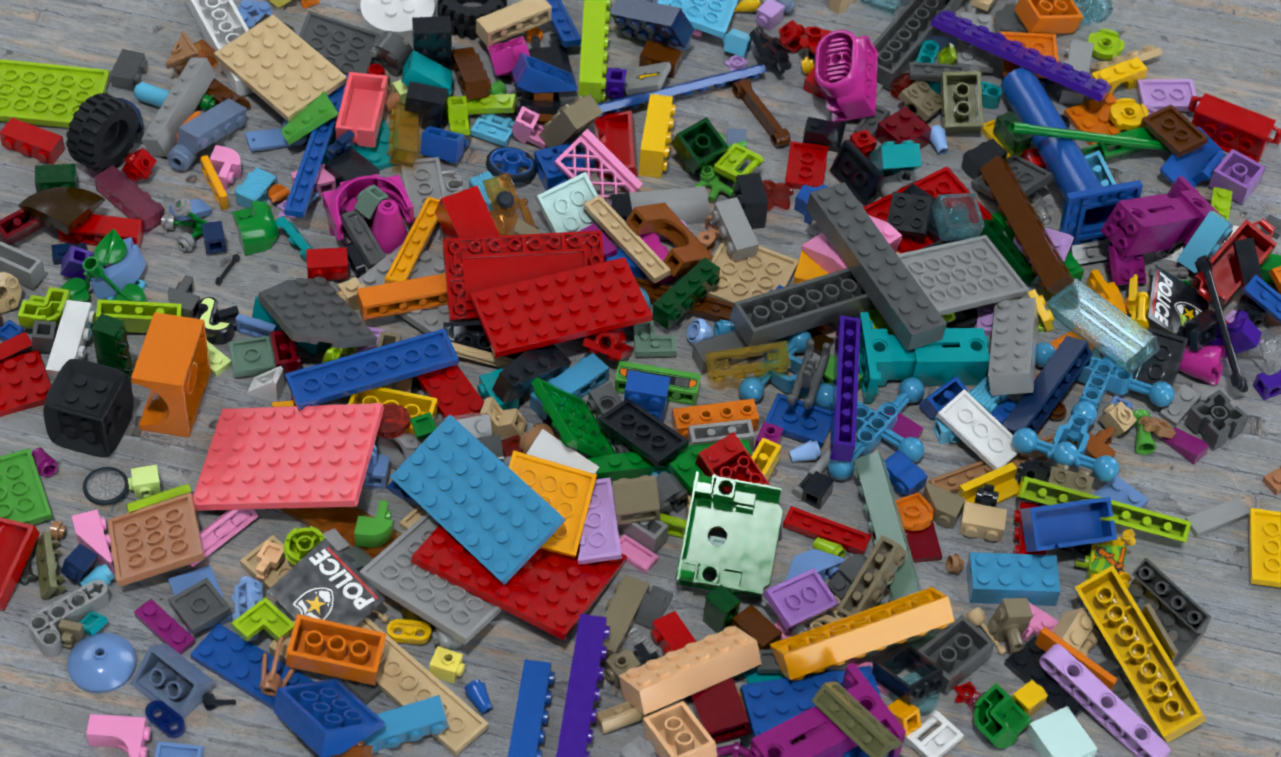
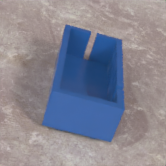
M1111 497L1020 509L1027 552L1117 540L1114 520L1101 522V517L1113 516Z

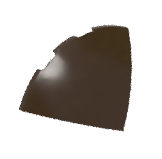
M55 187L39 191L27 197L18 207L49 228L54 226L68 235L77 225L81 226L105 201V198L85 189Z

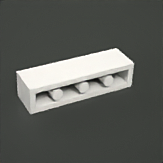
M66 301L46 367L50 381L55 380L60 369L69 359H82L85 357V345L91 338L90 328L96 321V312L93 310L91 303Z

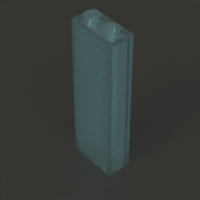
M1077 278L1046 303L1055 319L1084 341H1087L1088 344L1129 375L1160 350L1156 336Z

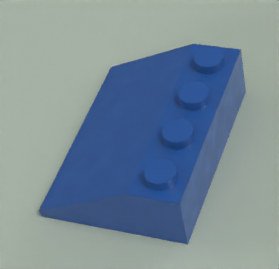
M337 678L277 689L273 712L320 757L342 754L385 725L381 718Z

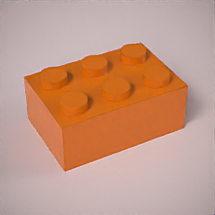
M1019 0L1014 8L1029 33H1075L1084 18L1073 0Z

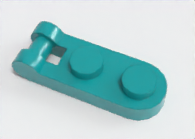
M285 217L277 218L276 226L290 235L288 240L295 247L299 246L300 250L298 252L307 260L306 249L314 248L294 224Z

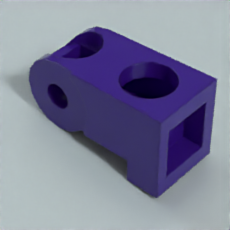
M1281 370L1269 376L1265 372L1257 374L1252 386L1263 400L1281 394Z

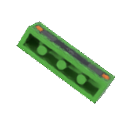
M619 361L615 378V390L617 393L624 394L628 373L631 370L670 377L668 402L696 406L701 374Z

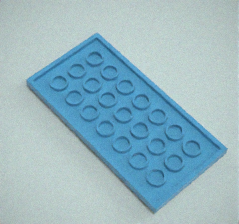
M451 415L390 476L504 585L566 521L561 514Z

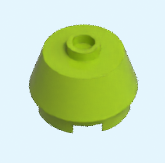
M309 526L310 528L298 529L297 527L289 532L283 545V551L290 563L296 565L325 538L317 528Z

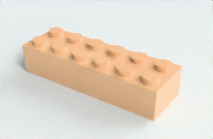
M729 626L719 633L707 635L698 642L689 643L677 651H670L663 657L649 660L642 666L630 668L618 676L624 700L646 715L761 665V658L757 640L736 626Z

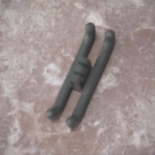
M812 339L807 340L805 355L792 392L787 396V404L789 406L796 404L802 387L810 389L807 398L803 400V407L809 410L813 406L829 360L831 347L829 343L826 342L822 345L821 358L815 371L816 361L812 358L815 343Z

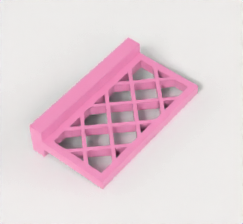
M588 129L554 161V164L569 179L577 176L576 171L586 172L589 179L590 172H599L600 182L591 181L592 185L600 186V196L603 199H607L610 196L604 195V186H613L614 194H617V186L624 187L631 193L636 192L643 184ZM579 143L585 148V155L576 154L575 147ZM563 158H572L573 167H566L561 160ZM576 158L586 159V168H577ZM589 159H596L599 162V169L590 168ZM603 173H610L613 176V182H604Z

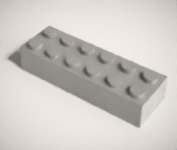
M1036 298L1004 300L995 303L988 372L992 396L1033 393L1039 320Z

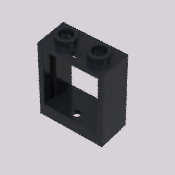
M906 642L873 660L872 674L875 676V680L908 705L921 700L926 695L942 687L943 669ZM908 666L923 678L909 685L894 673Z

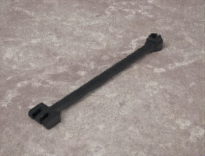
M1203 255L1197 258L1195 266L1199 272L1204 274L1232 374L1229 375L1231 383L1242 393H1246L1248 385L1246 378L1241 376L1212 276V264L1208 256Z

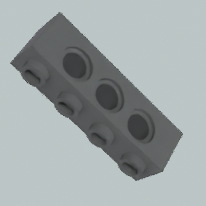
M612 383L589 391L587 406L595 414L598 423V418L621 403L622 399ZM604 429L606 438L615 447L616 454L636 452Z

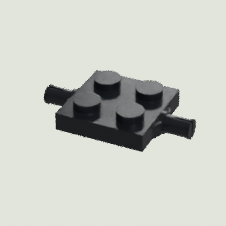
M761 26L752 30L749 35L761 59L770 63L776 69L777 74H784L785 70H788L792 64L788 59L789 55L782 47L781 41L777 37L768 36Z

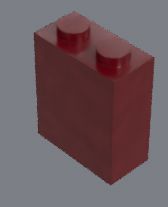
M733 678L726 679L690 695V703L695 717L715 743L750 734L749 719Z

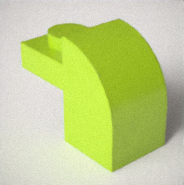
M466 96L447 97L449 131L470 135Z

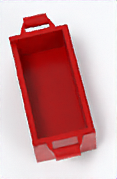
M1204 93L1203 97L1192 96L1190 99L1188 110L1194 113L1191 123L1196 127H1200L1225 152L1229 153L1233 149L1259 163L1268 143L1278 145L1281 142V129L1275 126L1276 120L1207 93ZM1273 130L1276 131L1274 139L1270 138Z
M1264 218L1253 224L1246 219L1210 259L1212 276L1222 308L1242 287L1232 242L1254 237L1260 266L1277 246V243L1272 240L1275 227ZM1257 225H1260V226H1261L1263 229H1265L1270 235L1267 236L1264 232H1262V231H1261L1258 227H1256V226H1257ZM1198 272L1191 285L1198 290L1197 293L1210 303L1211 298L1204 274Z

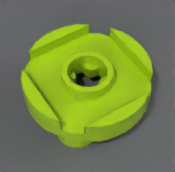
M1099 29V32H1092L1087 41L1094 43L1091 57L1111 61L1114 56L1121 55L1125 45L1124 40L1119 38V34L1109 29Z

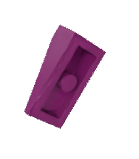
M1176 427L1173 428L1176 434L1172 439L1162 438V441L1193 465L1207 454L1210 446L1206 442Z

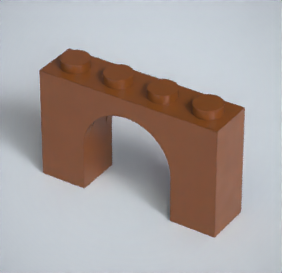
M665 202L634 207L625 221L637 235L656 233L666 237L676 246V248H671L663 260L671 269V274L674 277L686 275L702 259L706 258L711 261L714 257Z

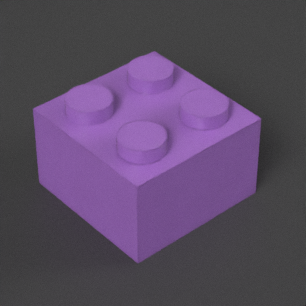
M1232 149L1214 170L1209 187L1233 191L1232 199L1243 204L1261 183L1266 167Z

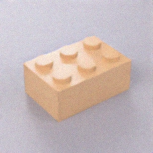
M684 701L643 718L645 738L659 757H717L715 741Z

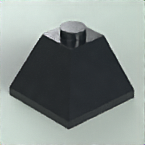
M807 117L803 143L829 146L828 151L838 153L842 144L846 123Z

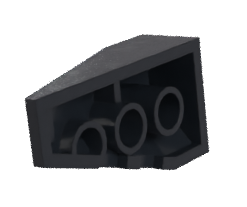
M479 319L443 322V329L445 328L451 342L493 353ZM525 351L506 355V357L516 359Z

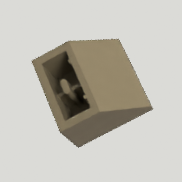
M643 475L639 478H621L617 481H612L617 525L660 520L656 475Z

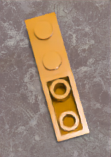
M1098 269L1092 270L1086 285L1097 303L1101 306L1098 312L1099 318L1104 322L1111 335L1122 339L1127 324V312L1123 297L1115 282L1107 283Z

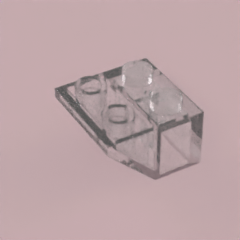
M1277 325L1262 331L1257 347L1247 350L1250 360L1261 372H1265L1267 376L1278 373L1281 370V326Z

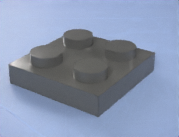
M208 578L168 599L169 605L193 635L231 613L230 606Z

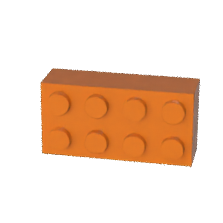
M297 614L286 653V666L375 686L387 633Z

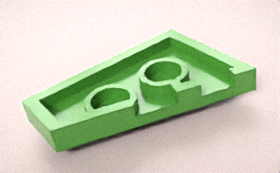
M322 91L319 97L280 131L290 145L339 113L325 92Z

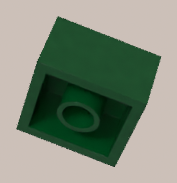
M707 117L677 133L671 143L693 175L699 172L702 167L718 161L729 149Z

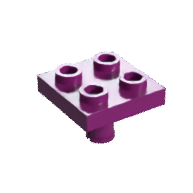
M1114 245L1108 246L1110 261L1107 262L1106 269L1112 275V282H1115L1116 285H1128L1134 274H1137L1138 284L1147 283L1144 254L1124 257Z

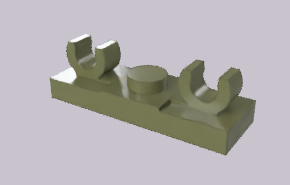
M43 532L35 543L41 599L47 600L53 593L61 595L66 590L65 587L59 586L63 583L64 577L56 576L57 561L55 559L59 557L61 551L54 549L59 546L60 542L51 540V533Z

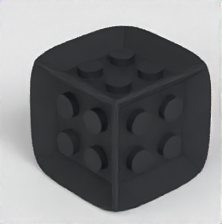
M69 359L57 374L44 403L43 416L50 440L58 446L97 457H109L117 448L132 417L134 399L130 379L127 374L113 367L82 359Z

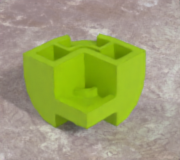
M49 287L46 297L31 295L29 301L23 300L17 315L20 327L33 330L34 320L56 322V327H58L66 301L71 300L70 291Z

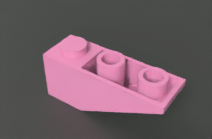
M97 509L71 516L78 545L82 544L98 555L96 561L101 566L106 564L112 574H115L112 552H109L108 548L111 547L109 534L105 535L103 531L107 529L104 517H99Z

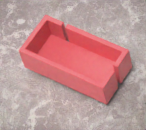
M349 72L335 127L336 140L350 130L355 134L353 143H358V146L375 148L388 96L387 76Z

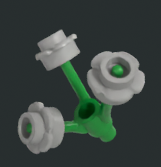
M179 198L173 203L172 210L174 214L181 217L189 215L194 221H178L173 214L167 212L166 215L162 216L161 226L165 227L166 231L174 230L175 225L192 227L194 232L192 235L184 233L177 237L178 248L182 251L187 250V252H190L192 247L195 246L194 238L202 234L201 224L209 222L198 218L191 212L192 206L188 199Z

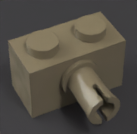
M1002 599L988 622V630L992 633L994 641H1009L1010 649L1013 652L1020 651L1025 647L1021 635L1033 618L1028 599Z

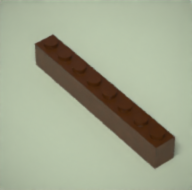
M997 155L979 168L983 175L981 179L990 187L989 193L992 198L998 201L999 205L997 207L1008 219L1006 224L1011 230H1014L1016 234L1014 236L1015 240L1019 245L1023 246L1024 250L1022 252L1024 256L1032 262L1031 268L1040 277V285L1045 291L1049 290L1053 294H1057L1074 282V279L1009 164Z

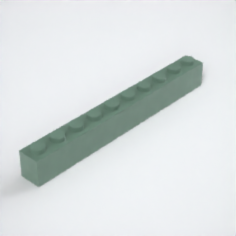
M879 451L854 459L856 463L854 472L856 478L861 481L859 490L862 497L866 499L864 508L867 515L871 517L869 526L877 538L874 540V544L876 545L881 535L899 543L907 552L906 559L896 570L892 583L887 585V588L891 589L892 592L889 595L890 601L921 591L885 460ZM932 629L926 635L907 638L906 643L919 650L935 637L934 631Z

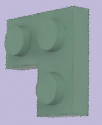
M653 320L633 325L635 357L676 356L675 335H655Z

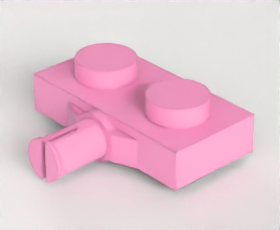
M1029 602L1033 618L1024 630L1021 638L1023 641H1027L1032 634L1039 635L1044 627L1053 631L1059 621Z

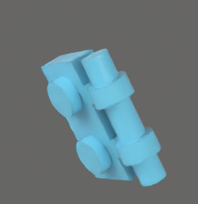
M497 113L482 114L481 118L478 117L471 128V135L506 147L513 136L512 126L514 121L509 117L497 116Z

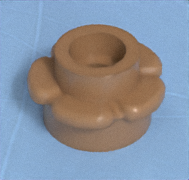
M62 520L60 522H52L50 528L51 538L59 541V538H64L66 525H63Z
M957 553L949 555L946 559L947 572H951L954 575L959 574L964 568L963 558L959 557Z

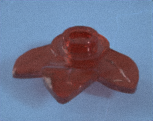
M771 180L762 181L768 199L767 210H771L774 205L788 210L790 208L789 196L794 193L792 188L784 183H774Z

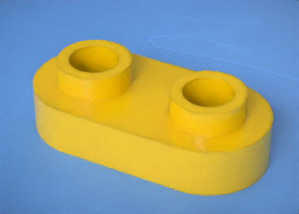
M394 619L387 625V635L396 643L422 645L431 639V627L424 621Z

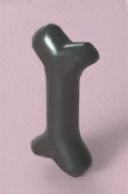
M32 550L24 567L23 574L19 578V583L22 585H26L30 581L36 582L39 579L37 575L32 573L31 557L35 553L34 550Z

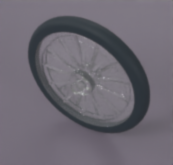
M113 467L98 468L89 473L83 482L85 497L97 505L114 504L120 501L129 489L127 476L121 470Z

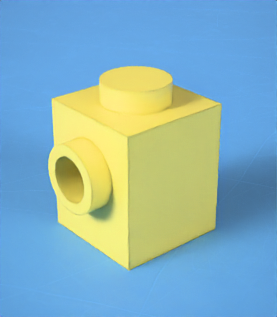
M437 646L429 664V672L437 679L455 684L458 676L462 677L466 665L463 664V654Z

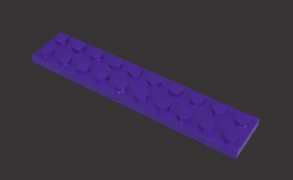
M943 10L932 19L930 24L932 27L1099 102L1111 90L1112 86L1108 85V82L1103 79H1095L1088 72L1077 71L1070 64L1059 63L1052 56H1044L1039 54L1040 52L1034 48L1028 49L1018 41H1010L1003 34L990 32L985 26L972 24L971 20L967 18L961 19L955 16L956 14L952 11Z

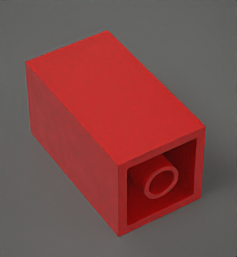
M478 186L440 199L435 214L446 238L500 236Z

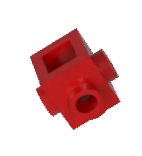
M791 20L778 31L782 46L794 54L801 49L799 47V40L802 37H806L804 26Z
M867 129L850 135L849 140L870 159L869 154L875 150L877 145L875 137L871 136Z
M141 148L125 158V164L121 170L136 183L142 179L146 180L151 176V170L157 160L144 148Z

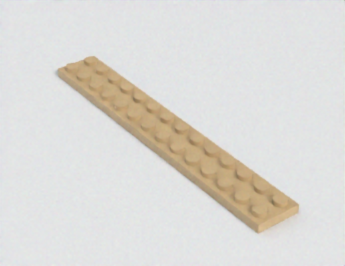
M274 535L267 539L281 546L284 545ZM265 540L240 560V565L269 590L295 565L290 563L284 556L277 569L270 567L264 581L256 578L258 572L255 569L260 563L257 562L256 556L266 542ZM365 617L356 626L385 633L368 617ZM386 634L385 648L376 684L400 707L440 695L450 728L445 729L440 734L431 735L452 754L457 756L489 728V723Z

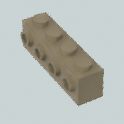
M881 535L837 608V611L844 618L873 608L882 600L884 590L887 585L892 583L896 570L906 559L907 552L899 543Z

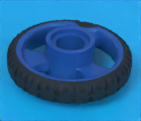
M499 147L492 150L486 158L487 170L504 182H525L535 174L536 163L533 157L518 148ZM494 163L500 164V165H501L500 169L497 168V167L494 165ZM520 166L529 167L526 172L519 173Z

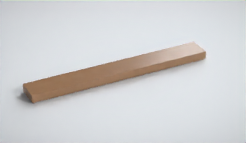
M1056 434L1040 440L1052 444ZM1068 439V442H1071L1072 444H1074V445L1076 446V448L1078 449V447H1077V442H1078V441H1071L1070 439ZM1034 450L1028 454H1017L1009 463L1013 462L1018 470L1021 462L1025 463L1027 459L1031 460L1032 457L1042 461L1051 458H1047L1045 453ZM982 460L928 480V483L956 494L959 491L960 485L993 471V469Z

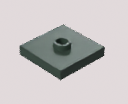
M270 336L228 342L234 378L259 375L275 368Z

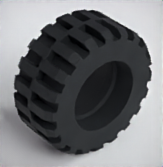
M437 0V15L450 16L451 34H457L460 38L469 37V39H475L479 37L476 34V19L507 7V0ZM479 3L482 5L478 7H468L462 4Z
M99 93L87 98L86 102L79 106L78 111H75L73 120L69 123L70 128L66 134L68 138L66 141L67 150L76 162L97 172H107L123 162L122 160L129 155L130 149L133 148V142L137 138L136 131L139 127L137 123L138 116L130 104L107 93Z

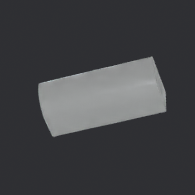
M705 186L630 193L632 211L634 207L665 202L678 218L686 222V224L705 223L706 217L709 216V203Z

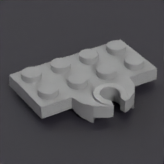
M439 157L400 161L403 184L414 207V222L427 197L440 200L443 197L464 190L463 180L456 174V171H441ZM457 186L458 188L452 189L450 187Z

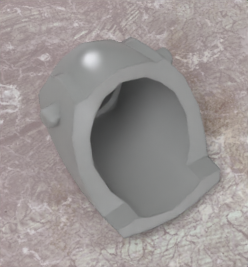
M380 432L376 439L377 454L390 456L391 467L398 469L422 444V440H417L415 434L406 432Z

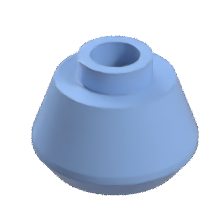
M702 318L693 320L687 329V338L692 345L698 341L713 337L712 327Z

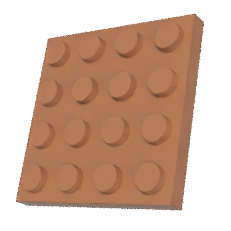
M191 493L107 519L116 581L119 587L205 559L194 498Z

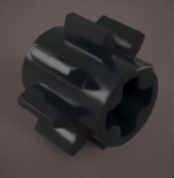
M984 484V488L978 487L974 503L996 507L999 492L994 491L993 485Z

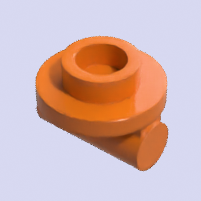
M281 184L271 186L268 191V197L273 204L282 203L290 194L289 189Z

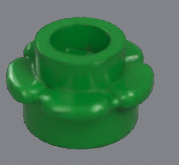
M206 94L200 108L205 110V112L215 106L216 100H214V95Z

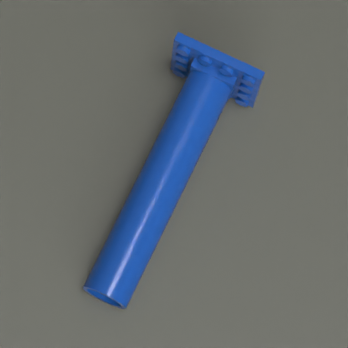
M1019 68L1007 74L1002 81L1001 89L1019 122L1029 125L1068 129L1034 72L1026 68ZM1027 134L1049 172L1053 173L1054 182L1065 199L1059 232L1074 237L1071 245L1107 239L1101 232L1102 227L1118 201L1140 198L1143 187L1141 181L1136 180L1102 186L1075 140Z

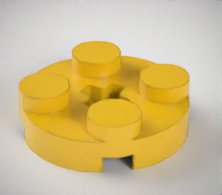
M1132 98L1116 100L1109 112L1110 120L1119 131L1144 127L1141 124L1142 118L1148 116V110L1142 103L1139 105Z

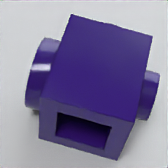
M608 68L605 97H624L627 70Z

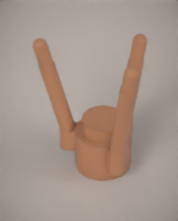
M279 637L271 671L267 676V653H263L259 688H261L262 693L268 696H276L277 689L285 687L296 668L291 667L283 681L281 676L276 673L283 637Z

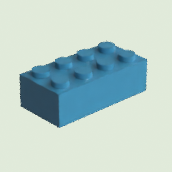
M970 552L966 566L969 603L1000 604L1004 598H1027L1028 602L1033 605L1056 606L1060 595L1056 555Z

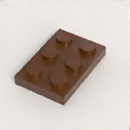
M1172 105L1142 118L1141 124L1178 158L1208 143L1209 138Z

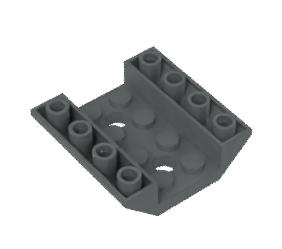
M1145 558L1132 573L1135 578L1130 583L1128 591L1136 604L1142 599L1145 604L1149 603L1167 634L1171 629L1177 631L1178 638L1173 642L1178 651L1173 665L1177 667L1205 634L1212 616L1148 558ZM1095 624V625H1094V628L1101 633V631H1100V629L1098 628L1097 624Z

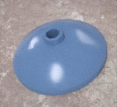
M97 633L94 636L82 639L73 647L68 657L67 668L71 680L79 688L91 693H107L122 687L130 680L135 672L137 659L133 646L125 638L113 633Z

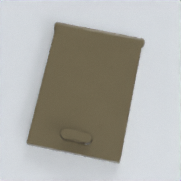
M1148 603L1145 605L1142 614L1173 663L1178 651L1155 614V610Z

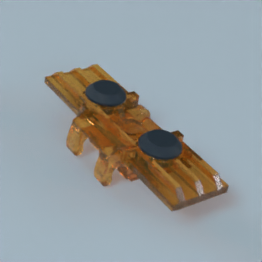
M509 172L483 181L493 208L490 214L500 236L508 235V232L518 218L515 211L517 208L521 209L525 222L538 229L527 206V199H520L518 197Z

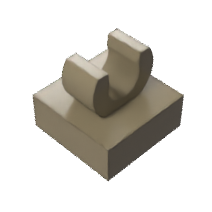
M61 619L58 628L61 641H64L63 647L72 649L74 642H79L85 638L83 624Z

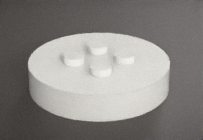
M361 0L360 4L361 21L366 30L380 35L386 31H393L404 38L403 42L412 41V17H435L434 0Z

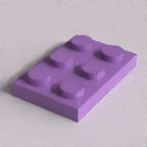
M815 568L771 587L763 593L786 630L830 611L839 604Z

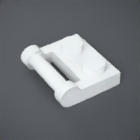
M934 710L929 714V718L921 724L920 728L905 737L904 743L908 747H912L922 757H942L963 739L964 734L942 714ZM932 726H939L923 741L918 740Z

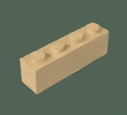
M523 0L476 19V34L487 46H491L551 21L552 6L546 0Z

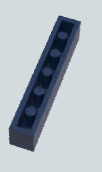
M1066 336L1063 342L1059 344L1055 353L1034 380L1033 393H1025L1015 405L1008 418L1004 420L1003 426L1012 435L1021 428H1030L1035 433L1039 431L1093 355L1087 341Z

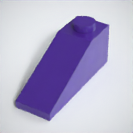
M71 245L62 258L60 275L69 278L77 277L86 281L84 275L86 271L83 269L82 264L86 258L94 257V252ZM108 263L107 266L103 267L105 269L112 266L113 264Z

